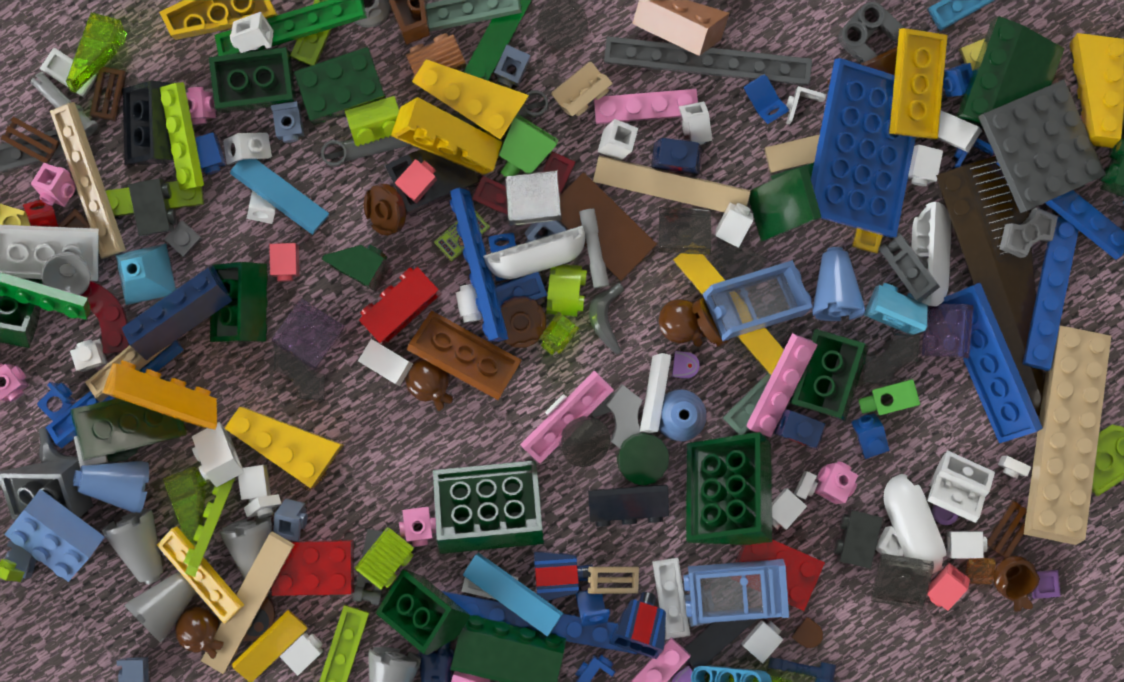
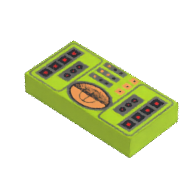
M475 211L480 232L483 235L490 227ZM458 221L434 241L451 262L465 248L463 240L457 232Z

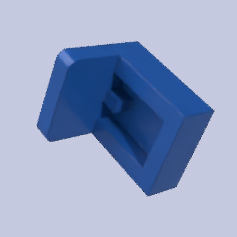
M964 63L944 70L943 89L945 90L946 97L961 96L966 93L973 72L971 63Z
M875 413L863 415L851 422L852 427L857 433L861 452L865 459L890 451L883 424Z
M593 655L588 664L583 661L575 672V675L578 677L576 682H590L599 668L613 677L616 673L615 669L612 668L614 663L603 655L599 658Z

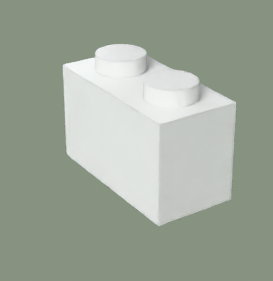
M220 422L217 423L216 430L207 428L192 436L195 445L192 451L196 459L202 464L199 466V470L205 480L210 479L215 487H218L244 473L232 439Z

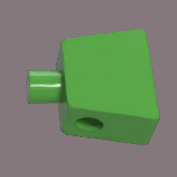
M517 114L513 119L499 156L507 160L501 173L510 180H514L520 170L531 174L555 148L559 139Z
M913 379L873 389V395L858 399L862 414L878 410V414L883 415L920 405ZM891 394L893 396V403L884 405L881 397Z

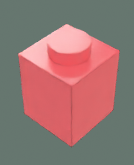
M415 159L396 180L395 184L417 203L437 181L436 176L433 175L436 170L425 160L420 163Z
M296 243L269 244L270 275L277 277L279 282L293 281V277L300 276L299 245Z
M948 563L930 583L927 595L936 606H942L949 611L968 590L970 578Z

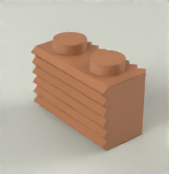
M447 33L441 34L433 39L434 43L427 46L418 44L410 48V53L406 54L415 76L426 59L455 70L467 67L454 34L448 36Z

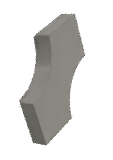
M1034 208L1022 224H1006L1000 250L1020 258L1026 257L1032 245L1037 241L1049 242L1053 240L1058 216L1042 209Z
M622 384L605 404L611 410L615 420V429L610 442L619 449H621L620 446L628 437L641 433L638 424V410L643 401Z

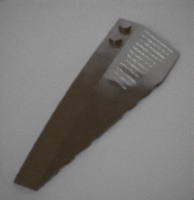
M993 156L936 175L937 184L972 284L981 283L1036 414L1040 416L1044 389L1043 370L1022 365L1036 300L1032 247L1028 255L1022 258L1000 250L1005 225L1022 224L1029 217V210L1020 213L1001 167L996 164L997 158Z

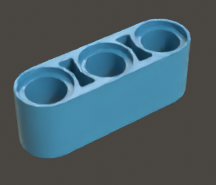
M698 666L691 674V682H705L704 676L706 672L710 675L709 682H728L730 674L733 675L734 682H753L755 676L759 682H772L770 675L765 671L722 666Z

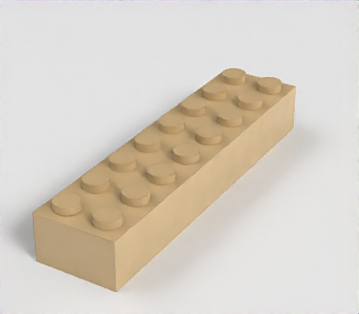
M1059 326L1051 369L1046 371L1039 418L1043 429L1037 433L1024 535L1077 545L1086 538L1111 344L1110 335Z

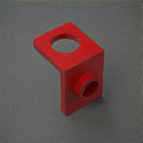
M42 200L23 204L30 226L58 227L54 209L51 205L44 203ZM44 206V207L41 208V209L32 210V208H34V207Z

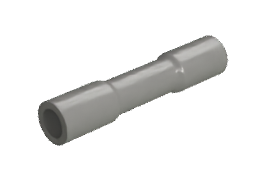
M595 209L579 211L588 248L593 287L609 286L598 237L599 230Z

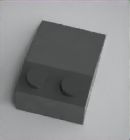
M57 459L0 471V484L12 520H16L40 489L79 518L93 507L91 497L77 492V486H73L75 470L80 471L79 460Z

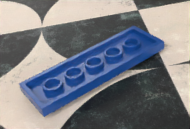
M981 283L944 297V301L940 304L998 442H1006L1043 429Z

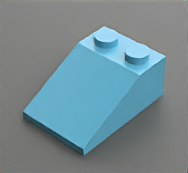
M887 283L874 288L864 316L909 335L926 330L928 305L917 302L911 293H908L907 296L898 293L897 287Z

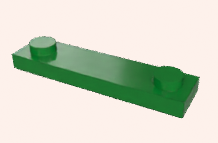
M520 0L522 13L491 20L464 73L487 81L491 79L506 45H509L532 0Z

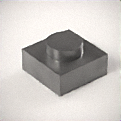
M181 220L164 240L183 257H186L202 238Z

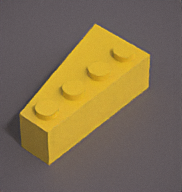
M183 0L159 12L170 35L175 40L232 29L234 21L261 12L265 19L278 15L271 0Z
M1077 33L1069 45L1074 60L1073 70L1077 77L1078 99L1081 101L1082 122L1093 146L1113 148L1121 140L1124 39Z
M427 59L412 80L413 83L499 139L502 138L529 96Z
M419 97L400 107L391 134L394 138L483 175L494 171L502 141L496 139L493 134L481 131Z
M239 407L225 427L227 431L309 488L316 486L344 446L338 442L245 407Z

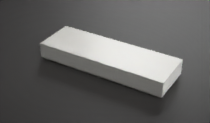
M661 353L652 356L640 432L653 433L659 431L671 355Z
M671 558L652 561L659 608L664 609L666 612L665 640L671 637L690 636L679 559Z

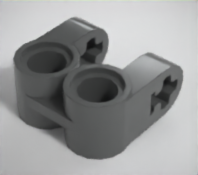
M869 2L862 6L840 30L838 40L840 45L862 64L878 56L864 43L877 28L892 41L898 42L899 29L904 27L882 5L877 2ZM865 12H873L876 15V22H868L864 16ZM847 31H856L859 36L858 41L853 42L849 40Z

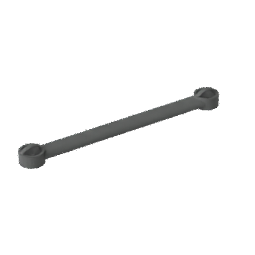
M538 90L528 92V98L532 95H538L544 100L534 104H525V101L517 114L522 117L530 116L533 118L543 116L548 109L546 95ZM545 106V107H544L541 111H539V112H531V111H529V110H531V109H535V108H539V107ZM459 112L451 114L477 129L482 128ZM389 136V138L385 137L384 139L380 138L379 141H371L369 144H360L359 147L355 146L353 139L341 142L330 140L323 145L321 156L327 165L340 167L346 161L410 146L411 144ZM331 145H340L344 149L336 153L325 154L327 148ZM343 156V158L338 162L327 161L328 159Z

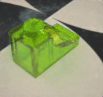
M558 312L539 338L543 342L541 347L552 356L555 352L560 355L579 332V327Z

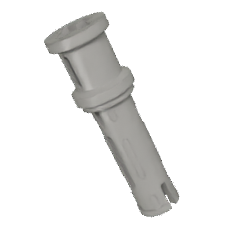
M43 72L35 75L39 80L32 78L30 83L55 108L72 103ZM75 104L88 138L96 131L98 123L95 120L91 121L83 113V108Z

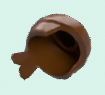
M677 299L666 303L659 313L658 323L664 337L671 342L679 344L692 340L693 344L699 347L703 343L702 338L706 336L698 325L697 319L700 316L698 312L693 313V303L691 301Z
M422 358L414 361L405 377L407 389L412 396L424 402L433 400L438 411L444 408V403H452L453 397L446 393L450 374Z
M1012 556L1004 559L997 566L994 573V585L997 591L1005 598L1014 602L1015 612L1021 611L1022 607L1024 609L1033 608V604L1027 595L1032 593L1039 585L1040 577L1035 566L1021 556Z
M194 607L182 613L177 620L175 633L182 648L193 653L205 650L214 659L217 655L216 650H221L224 642L214 639L219 620L209 610Z

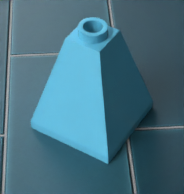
M167 244L115 255L126 305L162 298L176 289Z

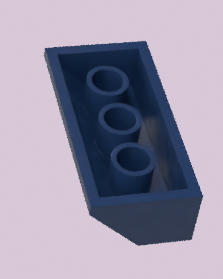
M211 264L122 327V330L129 345L147 361L229 304L232 299L217 271Z

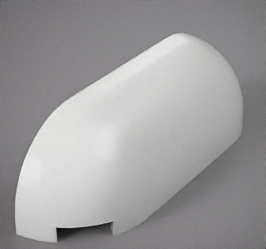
M931 202L926 205L927 207L920 213L919 217L914 218L911 247L940 286V288L925 298L922 303L928 306H939L944 301L949 287L951 220L943 204Z
M583 226L484 255L483 258L488 269L500 278L515 279L574 260L581 253L585 244Z
M899 474L893 477L885 487L884 505L909 566L919 574L931 575L937 573L944 568L942 563L943 557L946 556V549L921 487L918 484L914 486L907 479L908 475Z

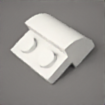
M947 450L930 482L931 490L927 501L976 523L980 518L985 497L990 492L995 472Z

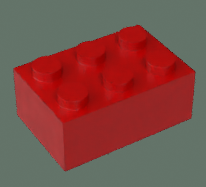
M418 266L414 270L411 267L408 268L399 277L402 280L395 287L392 285L388 286L380 294L382 299L376 304L370 303L360 312L362 317L359 321L384 346L442 294Z
M773 539L772 542L742 545L735 563L784 560L788 604L804 611L825 562ZM760 574L746 575L748 579L746 586L761 592ZM741 575L729 576L731 579L739 583L740 579L742 578Z
M354 540L290 541L295 545L272 586V596L347 595L354 593Z

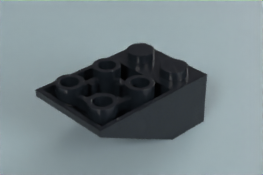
M423 149L409 153L385 165L410 216L450 197L451 190L456 188L466 189L480 182L475 171ZM415 159L420 163L425 160L436 170L433 175L437 178V181L417 203L395 184L396 180Z

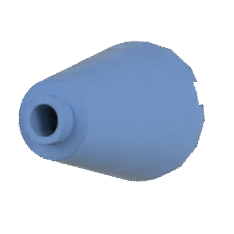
M841 247L828 248L827 252L822 254L812 309L813 316L815 315V318L818 320L841 321V317L849 315V320L865 314L864 302L849 253L843 251Z
M674 390L665 394L659 431L665 437L674 441H688L696 437L706 423V409L702 400L696 394L687 390ZM683 409L688 413L686 420H682L679 417V412Z
M132 461L82 465L80 471L75 470L73 486H77V492L133 513H140L147 492L144 490L145 483L149 482V463Z

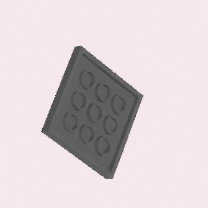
M1064 80L978 116L1020 213L1106 175Z

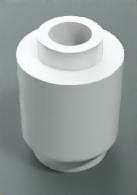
M472 284L460 286V291L456 292L460 317H463L464 323L483 320L482 313L476 305V298L478 297Z

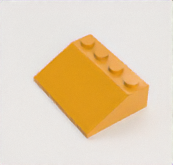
M121 360L120 364H112L102 393L203 428L216 430L217 398L210 396L211 391L197 386L195 391L185 387L186 382L171 378L170 382L160 379L161 373L146 369L145 373L135 370L137 365Z

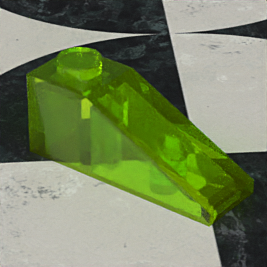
M90 13L66 79L70 92L76 93L117 54L119 46H123L126 39V31L121 20Z
M191 467L165 477L163 481L182 532L196 547L198 541L193 540L198 526H202L206 495L204 486L207 485V481L203 478L197 467Z

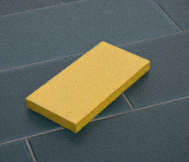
M906 28L899 29L889 134L938 139L948 35Z

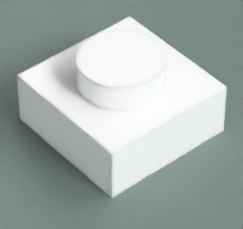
M1002 456L998 463L999 466L1004 468V474L1016 479L1019 475L1028 476L1031 469L1030 466L1009 456Z
M804 471L794 495L805 500L807 496L811 497L818 484L815 482L817 476Z
M279 494L257 497L245 506L244 510L247 517L258 516L259 519L271 516L274 513L273 510L282 503Z
M889 526L885 527L875 550L894 564L900 562L904 553L894 528Z

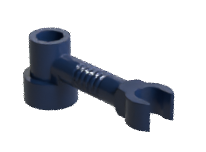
M773 657L769 658L768 668L815 677V682H836L834 681L836 665L821 662L820 667Z

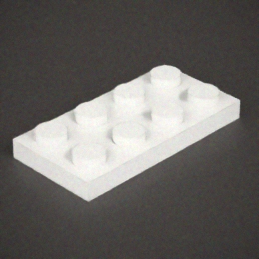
M0 225V272L19 278L42 279L43 266L51 256L60 252H71L81 256L87 262L91 273L90 281H98L99 229ZM63 264L59 268L60 272L65 276H72L75 273V268L70 264Z

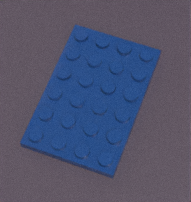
M838 58L834 60L811 176L821 218L883 236L896 237L916 137L889 134L895 75Z

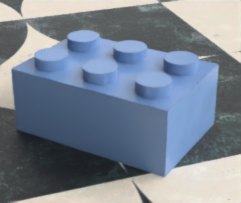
M41 489L4 534L15 545L22 547L37 561L48 566L57 576L64 578L68 582L91 557L105 538Z

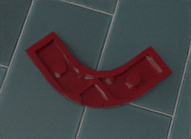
M552 151L536 182L520 189L506 187L483 176L472 200L506 215L525 216L534 214L545 209L557 199L573 170L575 161Z
M90 281L87 290L80 296L88 298L90 310L98 318L101 327L103 354L122 352L129 346L122 327L128 323L124 308L109 290Z

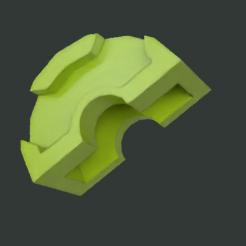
M568 264L558 265L550 269L546 314L577 317L578 311H583L584 296H580L579 292L580 285L585 286L587 270H582V266Z

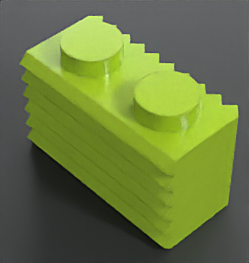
M395 96L345 111L355 146L359 147L360 144H369L371 141H379L380 138L384 139L391 136L399 113Z
M387 527L354 569L379 589H382L384 586L388 588L396 579L397 575L395 572L400 565L405 567L412 559L413 554L411 551L414 547Z

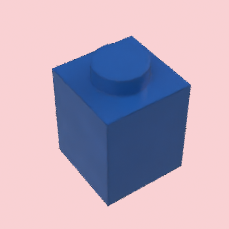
M212 132L195 137L201 172H205V175L220 172V167L226 166L218 136Z

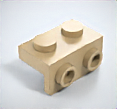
M588 62L552 91L551 95L566 114L570 116L576 114V116H579L589 108L588 103L594 98L598 100L606 95L609 91L608 87L613 83L607 75L601 74L592 62Z

